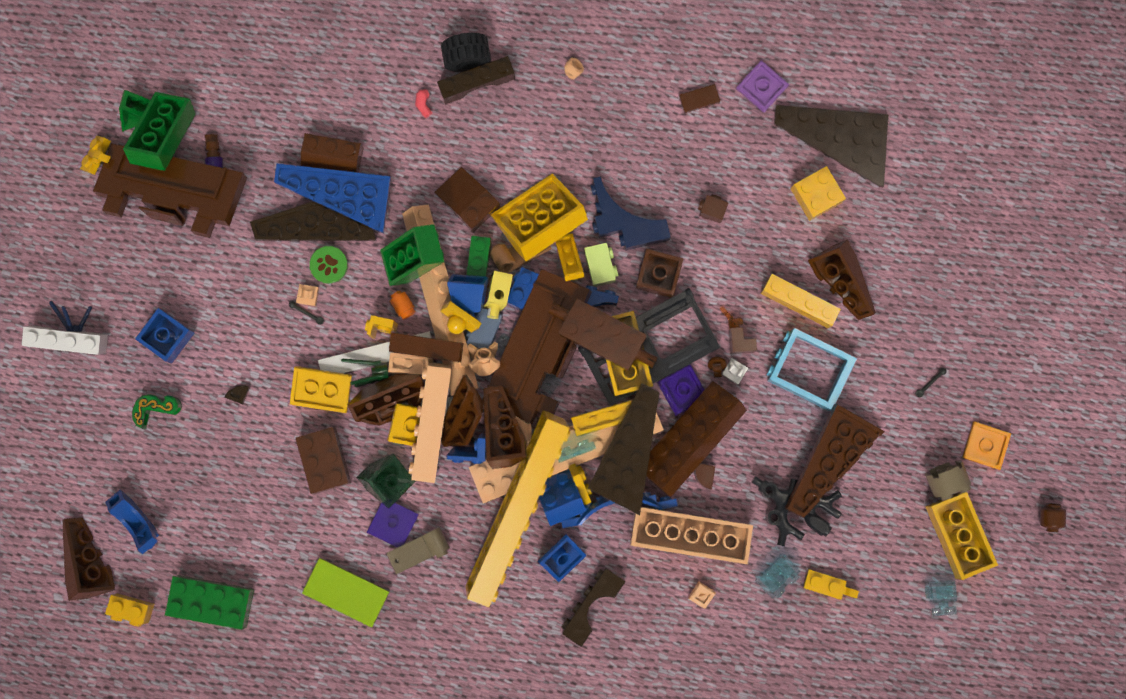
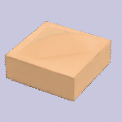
M698 582L688 598L705 609L716 592L703 583Z

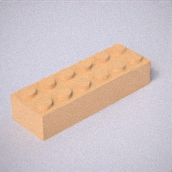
M641 507L640 516L634 514L630 545L748 564L753 525Z

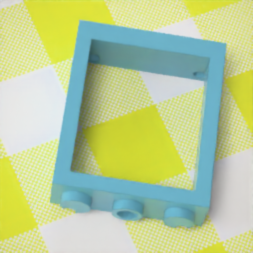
M793 328L791 332L787 331L783 338L785 342L783 349H778L775 355L777 361L774 366L771 365L766 375L769 378L767 381L827 411H831L857 358L796 328ZM796 337L844 360L826 400L777 377Z

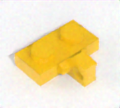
M96 135L90 143L87 155L82 159L80 170L95 175L101 162L108 163L111 156L105 153L111 141Z
M575 463L569 465L570 473L583 504H590L589 495L592 492L587 488L588 483L584 484V480H586L584 470L580 465L576 466Z

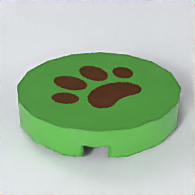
M324 246L317 249L310 259L312 275L324 284L339 282L348 270V261L345 254L333 246Z

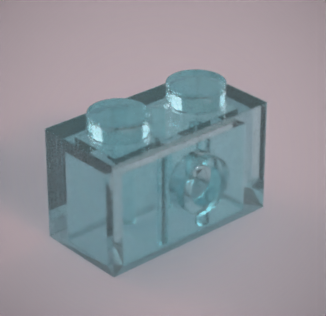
M781 554L755 582L770 598L774 599L776 597L778 599L786 591L784 588L789 583L792 585L799 579L798 574L801 571L785 554Z

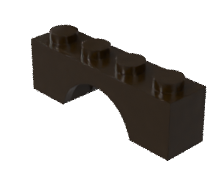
M506 56L437 81L446 105L463 99L468 93L489 85L498 86L515 80V72L509 57Z
M607 568L604 571L602 569L598 571L594 577L597 581L593 587L589 585L583 594L585 596L583 602H577L572 610L574 615L571 619L567 618L561 626L564 629L562 634L580 647L583 646L592 632V628L587 620V613L591 604L602 597L615 598L626 582Z

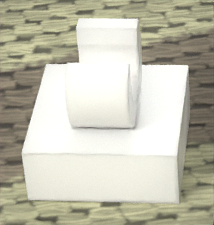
M731 358L722 375L738 385L748 367Z

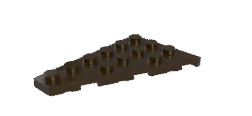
M785 105L775 106V126L804 141L805 144L834 159L852 172H856L862 178L871 181L878 187H884L889 114Z

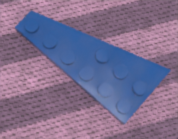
M276 163L275 184L384 234L391 183L390 176Z

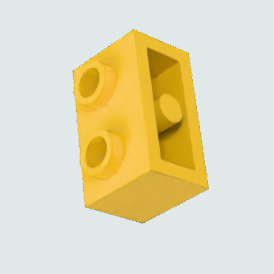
M117 593L110 595L105 614L110 615L112 620L122 621L124 619L130 621V625L141 627V624L149 623L155 604Z

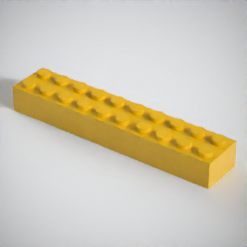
M543 410L526 448L527 458L520 461L465 585L468 600L490 607L491 602L496 601L499 584L502 585L505 581V571L507 566L510 567L513 563L515 548L519 549L522 542L521 535L523 531H527L530 524L528 519L531 513L534 514L537 509L538 502L536 501L539 495H543L546 488L545 481L547 477H551L554 471L553 463L555 459H559L562 453L561 446L563 441L566 442L569 438L570 430L564 418Z

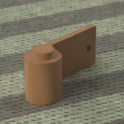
M497 244L492 248L490 256L499 272L509 273L552 248L549 246L528 261H525L514 247L508 249L504 244Z

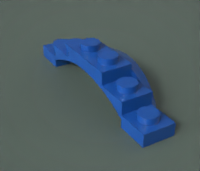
M650 492L643 494L642 503L650 505L657 510L678 506L677 500L671 499L669 496L660 497V502H657L656 495H651ZM600 495V497L596 498V503L584 505L586 512L581 513L580 517L574 516L562 521V528L582 525L593 513L615 503Z

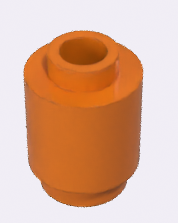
M399 290L391 295L392 299L389 302L397 315L403 320L416 313L415 306L405 291L401 292Z

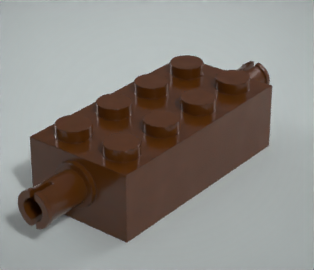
M578 298L569 310L555 302L552 303V308L549 309L548 313L563 320V325L558 332L562 337L628 372L636 360L653 368L654 362H656L658 357L643 350L642 346L647 338L646 334Z

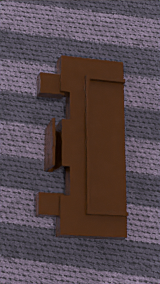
M111 143L107 153L111 157L108 163H103L93 189L97 196L106 198L102 208L103 212L122 218L129 200L127 198L131 196L142 199L141 202L148 208L139 206V209L151 219L184 226L186 222L185 216L178 207L197 211L190 230L194 235L210 238L215 223L230 226L247 180L243 172L172 157L165 171L129 163L123 150L124 146Z
M541 269L536 282L533 284V289L500 359V367L495 370L490 384L487 386L488 388L503 386L515 416L528 424L531 423V425L538 412L542 413L544 410L555 414L560 402L541 393L538 394L547 373L556 375L558 378L564 377L577 349L574 342L571 341L570 343L558 333L563 325V320L549 314L548 311L552 308L553 302L567 310L572 308L577 298L587 303L592 293L590 289L571 281H565L564 278Z

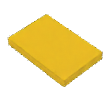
M295 366L290 405L347 413L352 375Z

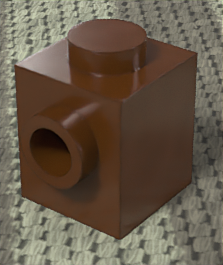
M711 194V196L707 195L705 200L701 199L698 210L701 212L699 216L721 224L728 202L721 200L720 196Z

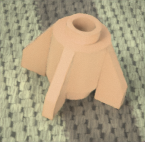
M494 342L489 346V349H478L472 344L468 345V351L473 360L469 365L473 372L479 376H488L500 367V361L495 359L498 343Z

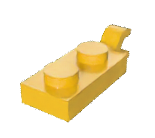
M809 569L803 586L805 589L842 600L843 594L857 598L859 593L857 590L845 587L847 582L845 580Z

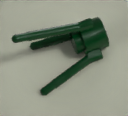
M341 359V362L375 366L371 368L372 376L350 382L356 388L389 378L387 365L381 364V360Z

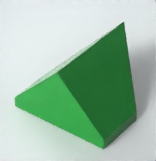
M124 90L119 106L122 132L136 127L150 102L149 99Z

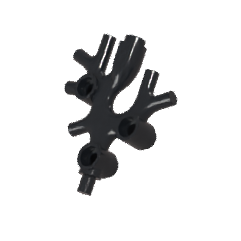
M755 476L751 483L759 487L758 490L763 497L772 498L776 504L773 510H769L766 513L765 519L768 524L778 527L779 537L777 545L785 546L786 537L789 534L801 541L805 534L788 522L787 513L789 510L785 509L798 480L791 478L789 488L783 491L778 489L774 483H769L766 480L762 481ZM767 487L771 488L770 494L766 493ZM839 490L827 497H821L815 507L804 517L806 524L820 536L824 535L826 537L832 530L829 522L817 515L815 510L820 507L836 519H839L842 513L832 505L834 501L842 497ZM772 514L776 515L775 521L771 520Z

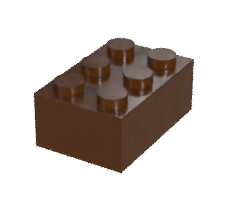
M335 427L295 438L311 494L351 484L338 432Z

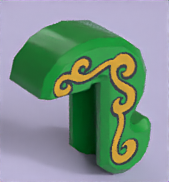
M151 394L142 395L135 402L132 410V419L136 426L147 429L150 411L176 415L182 409L181 401L169 395L164 396L165 400Z

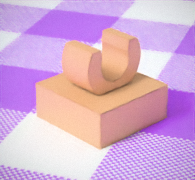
M299 284L296 303L316 307L319 287Z

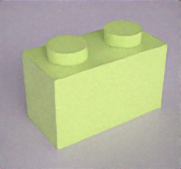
M607 243L584 248L592 285L597 287L614 283L616 281L615 277H618L616 265L612 266L611 259L614 258L612 248H608Z

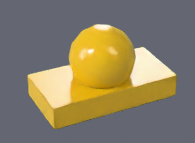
M453 302L443 305L440 312L449 317L447 328L453 334H460L465 329L472 333L479 329L482 324Z

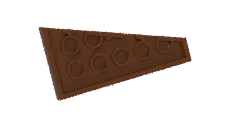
M834 404L785 509L804 518L820 501L819 499L831 490L832 485L847 473L860 459L864 451L869 449L873 442L885 431L842 406Z

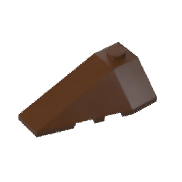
M848 239L827 248L808 260L816 277L820 281L824 279L832 287L830 291L833 294L837 293L843 299V305L858 320L875 315L876 312L857 256Z
M503 386L483 388L487 463L492 469L512 467L527 458L525 437Z
M83 517L63 519L64 570L68 601L88 599L114 591L115 585L112 570L109 565L105 566L100 556L103 554L100 549H95L92 543L93 536Z

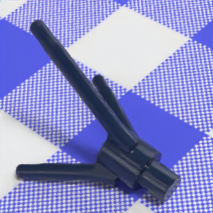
M53 301L49 302L67 331H82L92 310L91 306L88 307L80 324L72 325L66 307H61L64 314L63 317Z

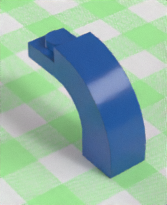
M122 490L117 491L105 502L108 512L125 526L133 537L137 550L144 554L158 542L157 537L159 534L137 504Z

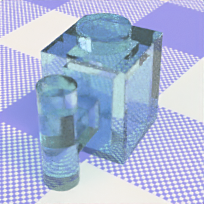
M955 581L927 582L928 587H925L926 598L929 599V602L939 604V608H932V616L957 614L956 606L949 607L948 602L957 601Z

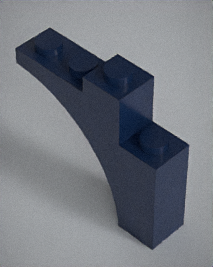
M601 176L593 178V184L590 185L592 195L597 197L598 202L595 203L597 214L601 213V215L595 216V222L592 223L594 234L598 233L599 238L621 233L618 236L621 247H625V251L670 240L671 236L666 219H644L628 213L609 196L602 183Z

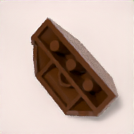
M396 374L363 388L347 405L356 422L380 426L392 421L396 403L418 407L423 399L419 398L421 386L425 387L420 374Z
M463 375L444 417L441 436L443 447L467 446L482 417L484 402L467 375Z

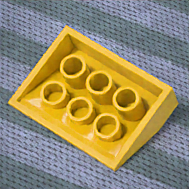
M553 173L491 214V217L525 261H528L588 220L584 206Z

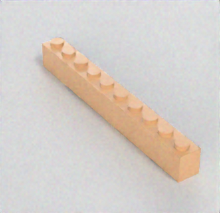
M429 204L412 206L402 213L407 231L413 227L434 224ZM445 262L419 278L435 338L463 343L461 362L442 360L443 365L452 366L449 390L451 396H454L463 375L469 377L475 389L478 388L475 373L470 369L469 363H471V358L464 332L460 334L451 333L447 328L449 317L440 312L443 305L451 302L448 289L449 277Z

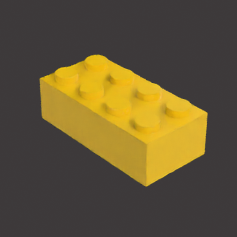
M634 311L612 316L639 331ZM606 360L615 396L638 391L641 383L650 388L654 387L649 366L641 361H634L628 372Z
M959 492L948 500H939L925 506L956 579L964 580L998 566L967 492Z

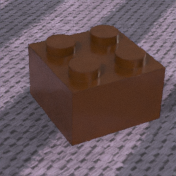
M646 249L635 289L672 298L684 258Z

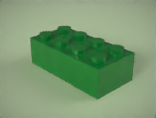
M159 92L154 93L123 148L130 164L166 170L196 114L189 98Z
M434 224L413 227L380 250L389 286L411 283L444 262V253L440 247L439 235Z
M180 575L173 576L165 616L243 630L248 625L255 589Z

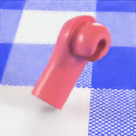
M423 89L419 90L416 94L415 106L427 118L432 114V111L426 105V100L429 98L430 93L428 90Z

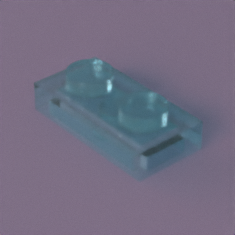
M587 439L577 443L578 447L570 449V446L563 448L558 462L561 463L595 450L594 442L589 443Z

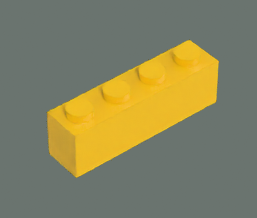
M774 274L769 276L760 293L826 328L833 326L841 310Z

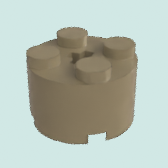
M961 460L955 461V465H950L949 462L929 470L930 474L925 473L934 497L948 500L953 497L952 494L964 493L971 490V481Z

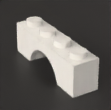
M24 326L22 346L100 355L106 353L108 334L63 331L41 326Z

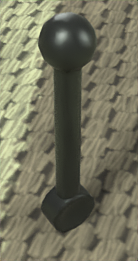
M294 301L289 302L290 308H295L298 311L309 316L310 318L316 320L317 324L322 325L324 323V319L322 317H316L315 315L309 313L303 308L297 306Z
M940 368L939 373L921 390L916 391V396L919 398L923 397L924 392L941 375H945L947 370Z

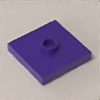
M690 364L657 382L675 416L687 410L705 390Z
M384 497L367 533L398 548L405 544L419 514Z

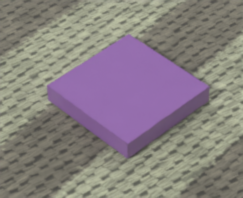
M761 60L736 89L765 113L789 84Z

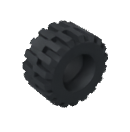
M473 32L457 34L441 43L446 70L465 72L491 61L488 39L484 34Z

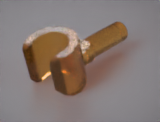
M724 307L720 308L721 312L728 319L730 329L740 328L739 325H743V320L740 317L733 318Z

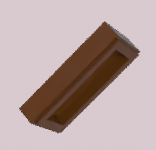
M715 84L679 94L684 114L721 102Z

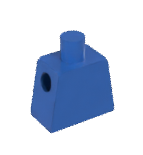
M452 274L448 280L451 302L475 318V312H481L485 303L488 277Z

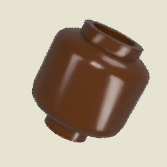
M1046 503L1040 509V525L1045 527L1047 532H1059V529L1066 526V509L1062 508L1061 504Z

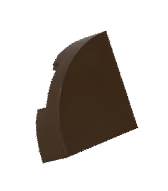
M245 385L234 387L226 393L224 398L243 405L250 387Z

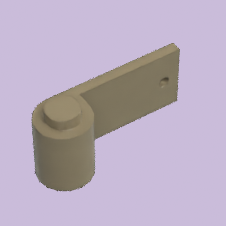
M439 527L386 554L395 573L398 574L435 555L437 558L448 554L447 549L450 547Z

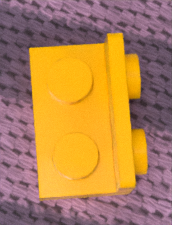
M371 315L370 320L367 319L365 325L367 335L373 339L376 338L377 330H380L382 333L391 334L392 331L397 332L398 324L394 320Z

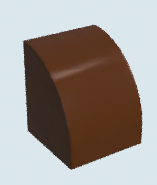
M700 464L694 470L695 479L702 487L712 489L716 466Z

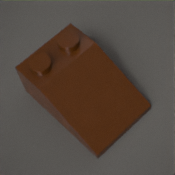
M462 167L434 192L473 233L491 217L492 213L500 208V203L489 191Z

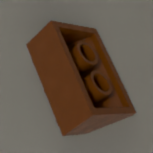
M305 133L301 148V166L359 173L364 148L361 143Z

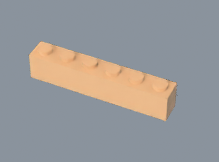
M428 363V367L423 368L422 379H426L425 387L421 386L419 398H423L422 406L418 405L417 417H420V423L415 425L414 436H418L417 444L413 443L411 455H415L414 462H410L409 474H412V480L435 483L452 367L449 365Z

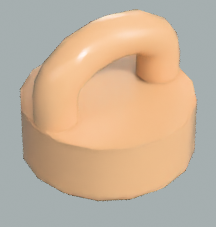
M570 58L566 62L564 70L570 79H575L583 73L584 67L578 59Z

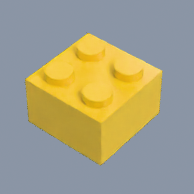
M827 166L791 187L792 193L809 221L838 206L846 199Z

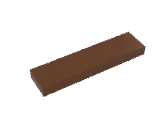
M391 333L389 352L453 362H461L463 343Z

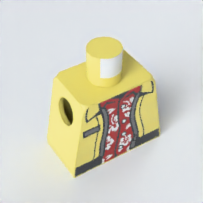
M493 271L488 277L483 306L488 309V318L498 319L499 312L506 307L513 277L512 274Z

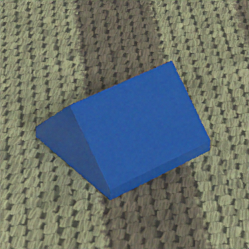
M565 534L538 562L560 582L587 555Z

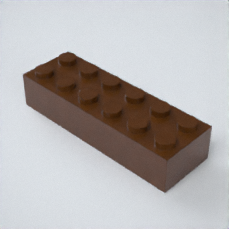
M712 381L650 451L646 478L671 498L747 411L742 402Z

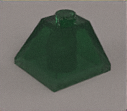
M394 454L369 464L356 477L364 488L387 508H390L416 482L412 480V476Z

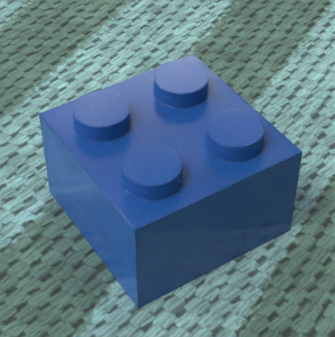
M158 308L135 340L164 361L172 364L195 332L166 311Z
M570 470L546 479L545 491L538 498L550 526L586 512Z

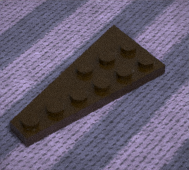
M314 201L250 222L256 241H377L372 228Z
M642 383L587 487L589 490L639 516L660 393Z

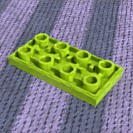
M319 558L302 594L372 628L390 591Z

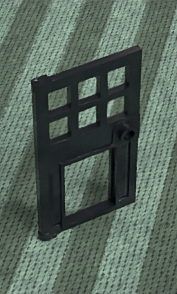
M690 288L636 317L639 331L647 335L643 344L644 350L658 357L656 362H654L653 368L649 366L653 384L720 348L694 300ZM692 307L707 336L661 360L646 331ZM581 346L578 347L579 352L585 358L610 406L637 393L635 391L620 396H613L607 383L611 382V378L604 379L598 368L607 363L606 359L596 363L589 350Z

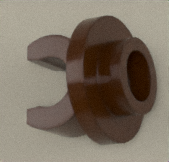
M721 357L711 358L708 361V368L713 370L714 378L722 377V370L727 367L726 360Z

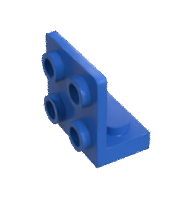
M485 429L478 436V439H475L474 447L454 446L447 454V459L452 460L454 463H461L464 460L471 461L473 464L485 462L487 460Z

